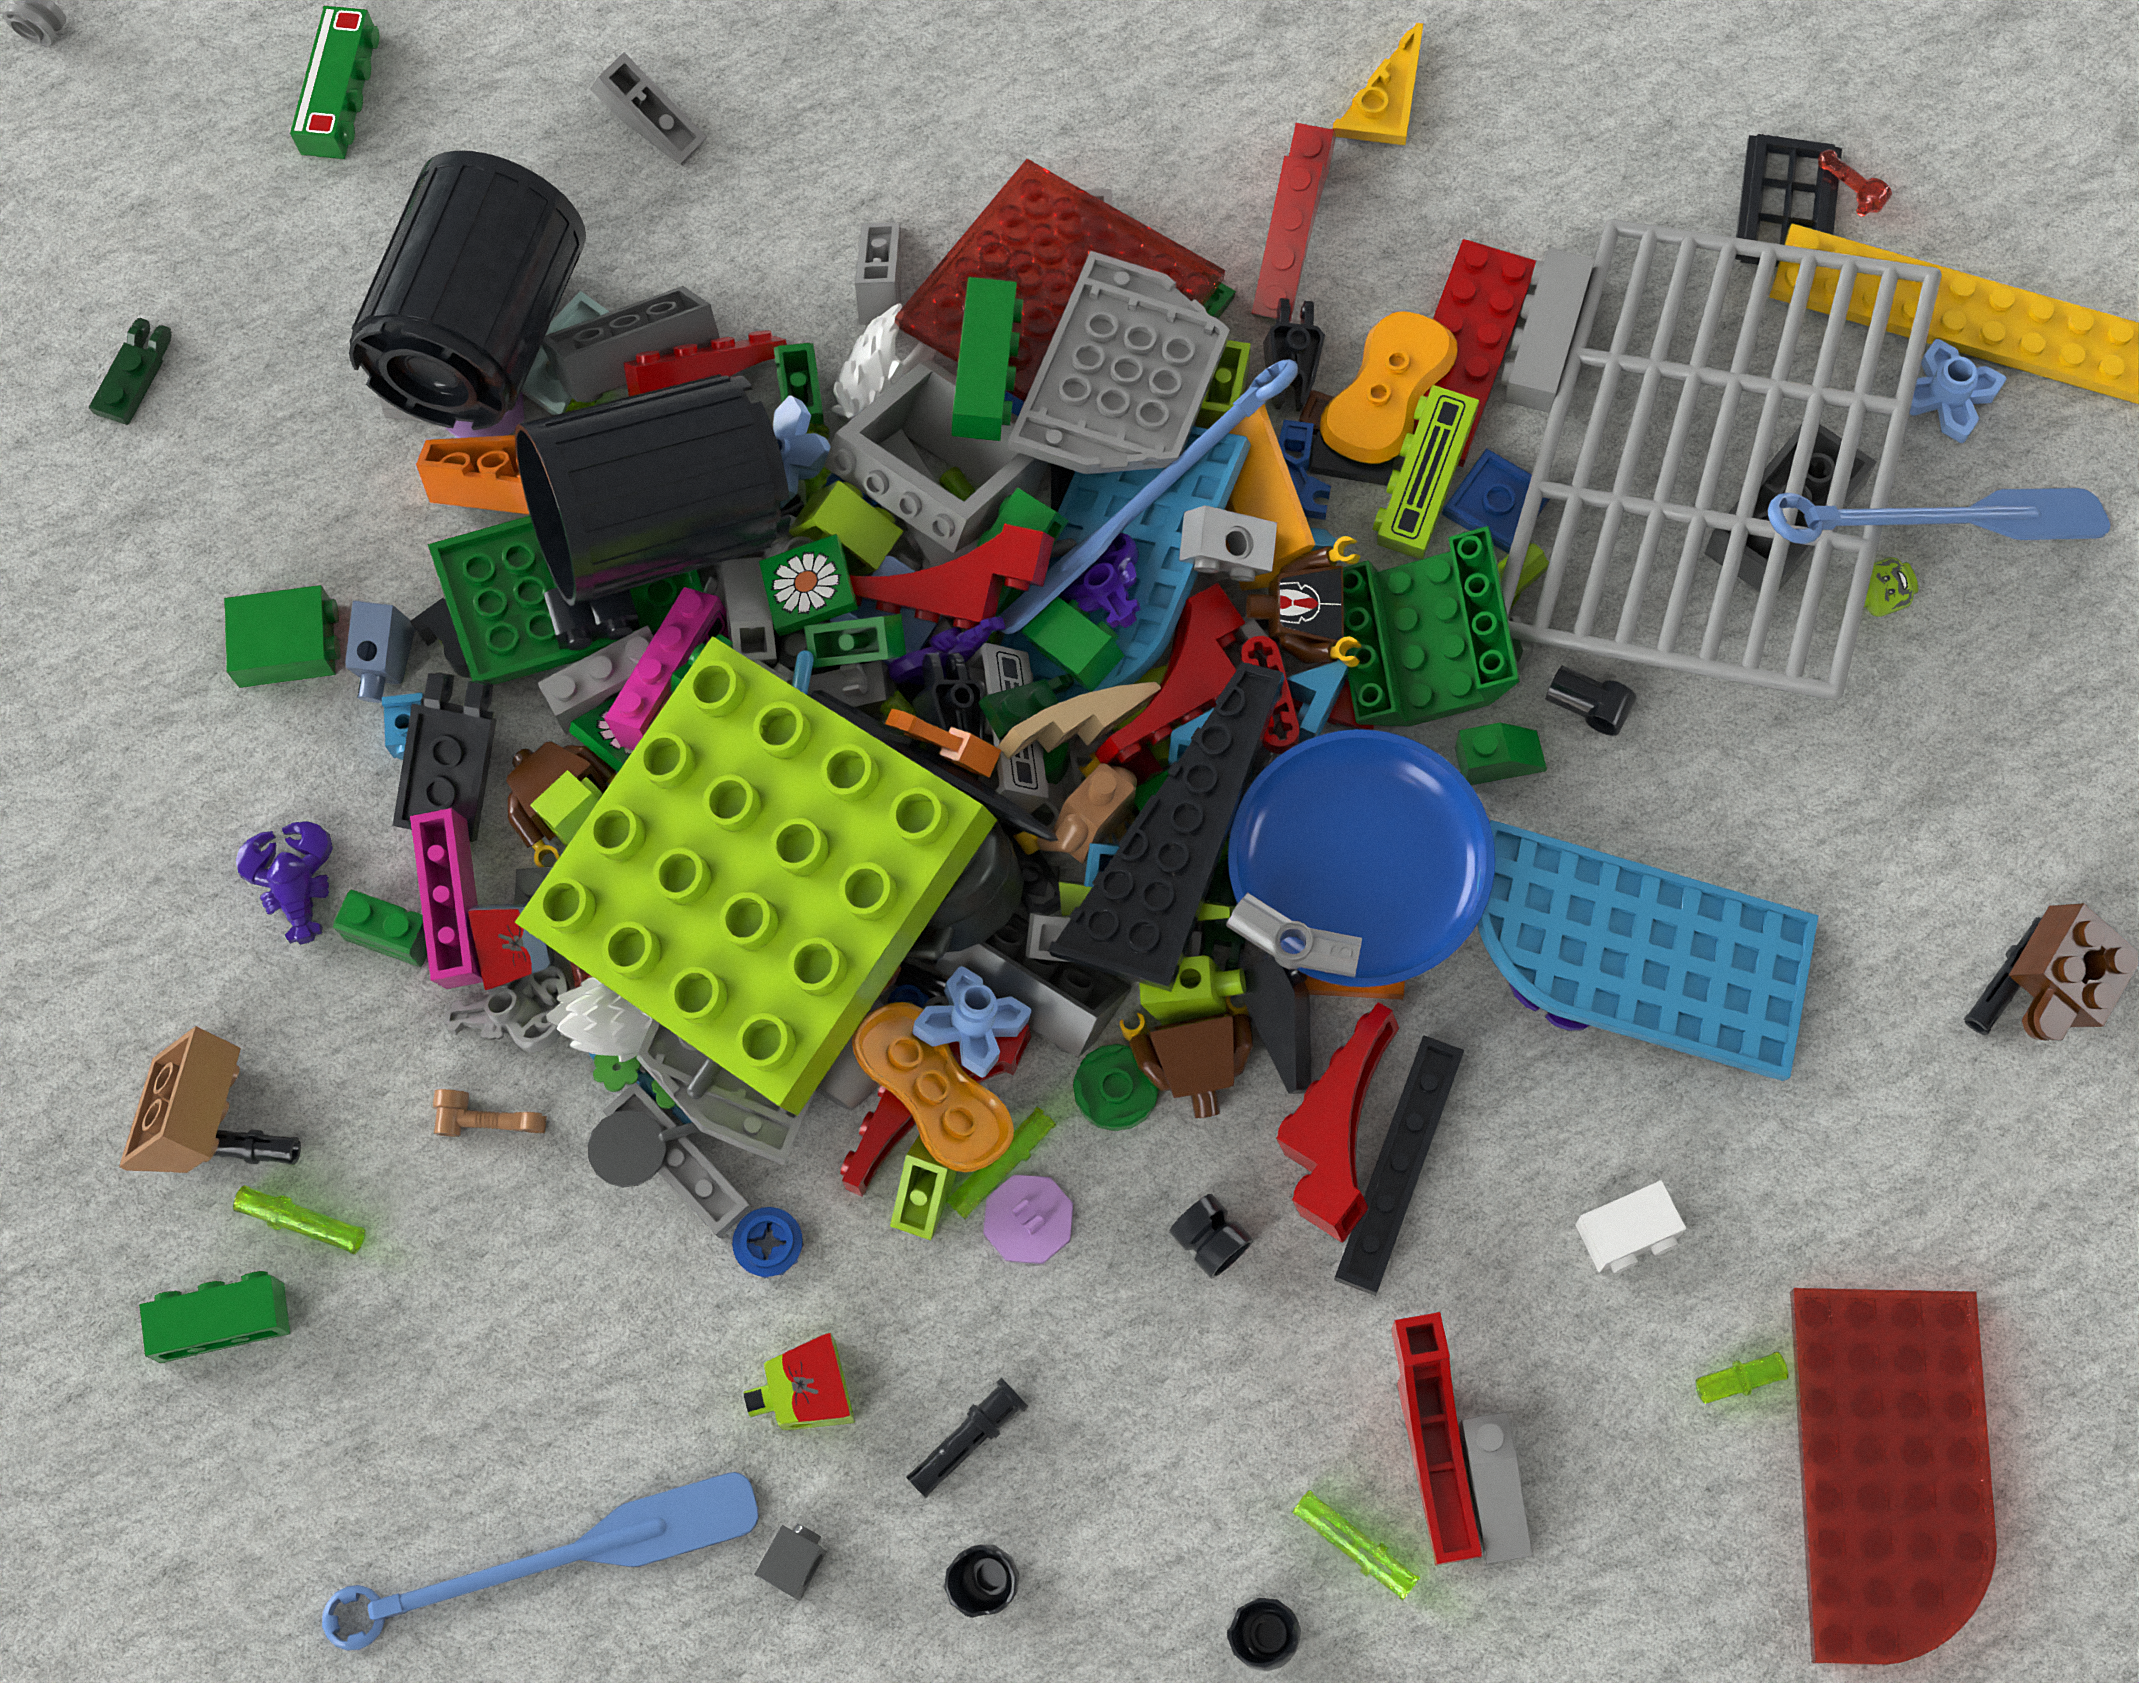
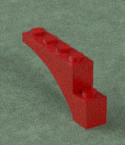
M1295 123L1289 156L1284 155L1252 315L1276 319L1278 301L1280 298L1290 300L1289 322L1292 320L1315 217L1325 181L1329 174L1336 140L1334 129Z
M770 330L748 333V340L735 342L734 337L711 340L710 347L698 349L697 344L673 347L674 353L660 356L659 351L637 353L635 355L636 360L623 362L628 395L630 397L718 374L730 377L758 363L775 359L774 348L787 345L786 339L772 335Z
M1004 524L1002 532L990 541L961 557L939 566L913 573L890 576L850 575L857 606H861L864 599L877 602L875 609L879 611L900 614L901 608L914 610V618L938 623L940 616L954 619L953 627L969 630L980 625V621L995 617L1004 579V586L1016 590L1028 591L1030 585L1043 587L1054 538L1042 531Z
M1218 583L1186 600L1175 628L1170 659L1159 684L1161 689L1150 700L1140 715L1131 723L1112 734L1094 754L1100 763L1109 765L1118 759L1121 764H1125L1143 751L1142 745L1150 741L1153 747L1157 746L1172 735L1174 727L1188 723L1204 714L1203 711L1210 707L1213 709L1217 705L1215 701L1236 672V668L1224 651L1237 642L1234 635L1246 624Z
M1377 1002L1370 1013L1367 1012L1361 1016L1356 1024L1353 1036L1345 1046H1340L1334 1052L1330 1059L1329 1068L1320 1080H1315L1309 1085L1304 1094V1101L1294 1114H1289L1285 1117L1276 1137L1285 1156L1312 1172L1310 1175L1306 1174L1295 1187L1292 1201L1301 1217L1342 1243L1368 1209L1365 1199L1358 1188L1356 1168L1357 1132L1362 1105L1379 1061L1399 1030L1392 1009L1380 1002Z
M1026 1024L1017 1037H995L1000 1054L998 1061L985 1077H980L962 1066L958 1041L948 1044L953 1057L962 1070L974 1081L980 1083L1005 1072L1012 1075L1015 1074L1031 1039L1029 1025ZM881 1085L877 1094L878 1097H881V1100L875 1112L869 1111L859 1130V1135L862 1136L861 1142L856 1152L852 1150L848 1152L840 1170V1174L844 1176L842 1182L845 1188L861 1197L865 1194L877 1170L894 1147L916 1125L907 1107L893 1093Z
M1436 1312L1394 1320L1391 1333L1400 1370L1397 1387L1435 1566L1481 1558L1482 1551L1475 1523L1458 1428L1450 1368V1354L1441 1313Z

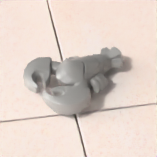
M550 966L525 976L513 991L511 982L489 989V996L486 1000H481L470 1006L464 1007L460 1000L452 1003L451 1009L446 1011L444 1023L451 1035H458L464 1026H471L472 1028L483 1030L480 1034L481 1038L500 1040L504 1037V1033H510L520 1049L528 1053L543 1051L554 1044L561 1034L557 1030L558 1025L547 1021L546 1014L550 1010L542 1013L540 1007L532 998L536 995L546 1004L555 1006L556 1000L552 997V994L558 992L560 995L569 991V981L560 968Z

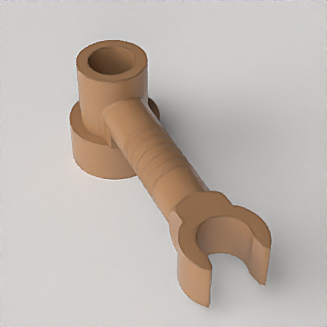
M449 1089L434 1090L432 1108L437 1109L434 1127L435 1135L459 1137L461 1127H483L484 1129L495 1128L518 1132L545 1133L547 1116H542V1113H496L468 1110V1092Z

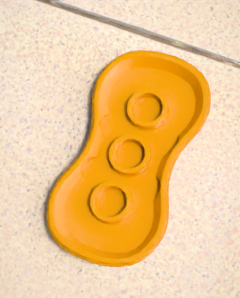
M1399 311L1391 313L1378 321L1367 335L1362 365L1356 377L1323 410L1320 420V433L1324 442L1337 453L1363 463H1383L1398 456L1407 432L1413 433V417L1420 396H1423L1432 385L1443 378L1454 365L1457 356V341L1454 334L1438 321L1413 312Z
M895 1002L879 1007L864 1017L852 1036V1047L857 1062L873 1081L893 1093L907 1107L915 1120L921 1140L930 1155L941 1165L960 1172L976 1171L999 1159L1010 1147L1014 1136V1126L1009 1111L995 1094L974 1081L962 1070L953 1057L948 1043L932 1047L913 1035L914 1021L924 1009L911 1003Z

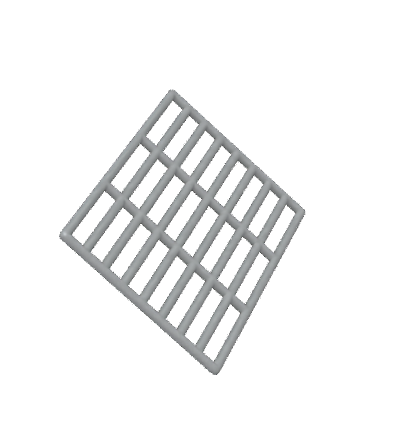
M1611 219L1607 221L1501 579L1508 617L1542 498L1566 501L1532 625L1508 621L1512 639L1832 701L1841 699L1844 694L1883 525H1865L1863 537L1837 533L1838 526H1836L1833 530H1822L1821 535L1814 542L1805 544L1816 547L1784 674L1759 669L1791 541L1778 534L1770 521L1752 517L1783 398L1808 401L1785 493H1795L1801 496L1824 404L1849 408L1826 506H1836L1837 509H1843L1866 411L1891 415L1869 509L1887 508L1941 281V271L1934 267ZM1618 236L1640 239V247L1610 352L1587 349V342ZM1657 242L1679 245L1681 247L1650 358L1626 355ZM1696 249L1719 251V259L1690 365L1667 362L1668 350ZM1736 254L1758 257L1760 261L1731 370L1728 372L1706 368ZM1776 260L1800 264L1772 376L1770 379L1746 375ZM1816 267L1841 270L1812 385L1789 382L1787 380ZM1857 273L1882 276L1854 392L1831 389L1829 384ZM1898 279L1922 282V289L1896 398L1870 395ZM1581 364L1605 368L1572 485L1548 482ZM1620 372L1644 374L1613 491L1610 493L1588 489ZM1663 377L1685 381L1654 498L1649 500L1628 496L1660 379ZM1701 384L1723 387L1726 389L1695 506L1688 507L1672 504L1670 499ZM1742 391L1765 394L1766 399L1736 515L1711 511ZM1583 505L1607 509L1573 633L1549 629V623ZM1782 508L1787 520L1786 523L1792 528H1807L1795 526L1798 513L1797 508ZM1623 513L1648 516L1615 641L1591 637V629ZM1666 519L1688 523L1690 525L1657 649L1633 645L1632 640L1664 521ZM1706 527L1731 531L1700 655L1695 657L1674 653ZM1748 534L1772 538L1773 542L1742 665L1716 661ZM1832 550L1856 553L1858 558L1829 680L1825 682L1804 678L1802 675Z

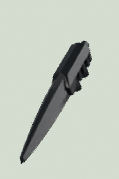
M816 690L811 695H808L981 803L998 821L1050 842L1059 841L1053 831L1009 799L961 769L919 746L921 741L904 735V732L883 724L823 690Z

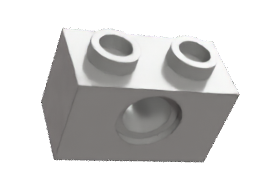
M1206 505L1184 512L1179 561L1194 564V570L1198 572L1218 573L1220 570L1229 572L1230 578L1233 580L1255 581V576L1272 572L1277 522ZM1226 540L1229 543L1230 552L1226 548Z

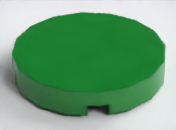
M1122 1044L1100 1046L1087 1054L1080 1063L1073 1080L1075 1102L1084 1118L1098 1128L1111 1131L1132 1129L1145 1121L1156 1107L1159 1089L1139 1070L1131 1048Z

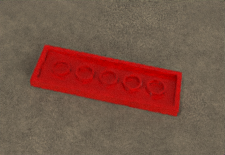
M1463 239L1433 316L1434 320L1443 324L1454 334L1457 341V356L1454 365L1434 385L1479 400L1477 414L1458 466L1463 468L1530 288L1536 260ZM1429 388L1423 396L1428 397L1431 388ZM1414 419L1412 434H1415L1419 420Z

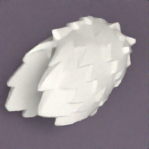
M899 303L892 306L870 322L863 336L860 335L859 339H857L849 361L844 363L839 382L834 384L833 392L837 405L831 408V411L840 416L842 421L849 422L918 363L926 359L933 361L939 345L937 343L938 333L936 331H933L925 341L922 340L903 362L896 358L895 338L904 317V313L901 312L902 304Z
M594 977L581 983L582 986L558 995L557 1000L561 1001V1003L546 1014L548 1022L558 1025L557 1030L561 1035L574 1040L570 1044L572 1048L591 1054L618 1056L620 1062L628 1061L637 1056L653 1018Z

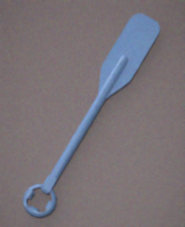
M1290 359L1281 360L1261 372L1253 380L1249 389L1233 403L1234 406L1179 456L1178 460L1173 461L1101 528L1079 542L1046 572L1043 587L1032 585L1028 591H1025L1003 611L999 617L1003 618L1006 629L1000 631L1011 634L1030 622L1092 565L1124 528L1245 417H1250L1268 399L1273 398L1286 389L1298 373L1297 363Z
M2081 488L2001 489L1969 507L1837 509L1836 506H1815L1811 501L1799 494L1783 493L1772 499L1768 507L1769 521L1774 530L1783 538L1798 544L1814 542L1821 535L1822 530H1833L1836 526L1971 523L2017 540L2097 539L2104 537L2110 530L2109 519L2099 499L2092 492ZM1782 508H1797L1805 514L1804 518L1809 528H1792L1786 523L1787 520Z
M736 1472L726 1473L624 1503L572 1544L384 1598H380L372 1589L361 1585L347 1586L335 1592L327 1601L322 1614V1627L327 1639L336 1647L347 1651L360 1650L372 1644L380 1635L385 1619L568 1563L582 1560L626 1567H641L735 1539L750 1533L757 1525L759 1512L754 1490L750 1481L744 1475ZM360 1594L365 1595L371 1601L367 1605L369 1617L371 1620H375L372 1629L367 1634L364 1631L350 1634L347 1641H344L337 1635L341 1628L338 1623V1616L333 1615L335 1608L340 1602L346 1605L350 1602L358 1601Z

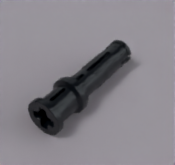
M1002 1377L996 1382L998 1387L978 1406L973 1404L969 1408L970 1411L967 1413L969 1417L961 1426L906 1476L925 1498L988 1437L990 1440L994 1437L997 1438L1001 1434L1000 1428L1018 1410L1025 1411L1028 1408V1405Z

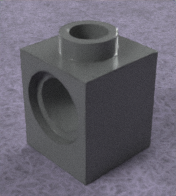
M798 1523L794 1530L782 1525L754 1575L800 1601L827 1553L825 1549L817 1545L821 1536Z

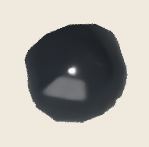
M989 1544L974 1545L960 1552L946 1569L944 1588L950 1604L967 1617L974 1618L997 1614L1007 1608L1008 1604L1013 1601L1017 1594L1019 1572L1013 1558L999 1547Z
M1260 1597L1239 1607L1230 1628L1227 1630V1639L1233 1655L1249 1668L1262 1671L1275 1670L1288 1663L1295 1655L1301 1637L1299 1621L1292 1609L1278 1599Z

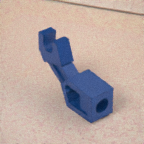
M1284 419L1278 443L1305 517L1325 520L1328 505H1319L1313 500L1316 498L1329 500L1331 486L1312 476L1308 477L1306 473L1309 469L1314 424ZM1285 450L1301 452V458L1295 459L1293 456L1285 453Z

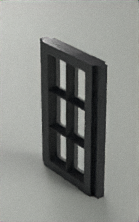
M1757 134V136L1749 135L1736 238L1758 241L1760 222L1782 225L1781 245H1785L1791 224L1833 235L1842 148L1835 147V144L1764 134ZM1768 153L1789 156L1787 181L1765 178ZM1797 157L1819 160L1816 185L1795 182ZM1764 187L1786 190L1783 216L1761 213ZM1793 191L1815 194L1812 220L1791 217ZM1738 254L1735 257L1736 260H1741L1740 262L1758 265L1760 261L1758 257ZM1776 260L1775 267L1778 268L1779 261Z

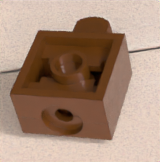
M2085 903L2049 906L2009 974L2014 981L2034 997L2022 1018V1024L2029 1037L2035 1040L2061 1041L2070 1027H2104L2139 965V951Z

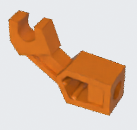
M891 709L885 725L905 732L904 735L940 747V757L976 775L990 778L1002 751L971 733L951 727L949 732L924 722L912 714L896 709Z

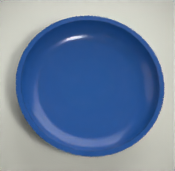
M1355 729L1336 731L1308 739L1290 748L1263 769L1252 782L1236 811L1229 839L1228 865L1231 885L1237 903L1249 893L1291 921L1304 923L1308 928L1362 938L1355 978L1302 967L1296 969L1297 971L1331 984L1348 987H1376L1416 977L1440 964L1464 943L1481 919L1491 894L1495 874V847L1490 822L1483 804L1469 782L1450 762L1432 749L1407 737L1377 730ZM1480 871V882L1477 894V878ZM1287 937L1280 944L1282 949L1290 954H1297L1305 948L1303 941L1297 937Z

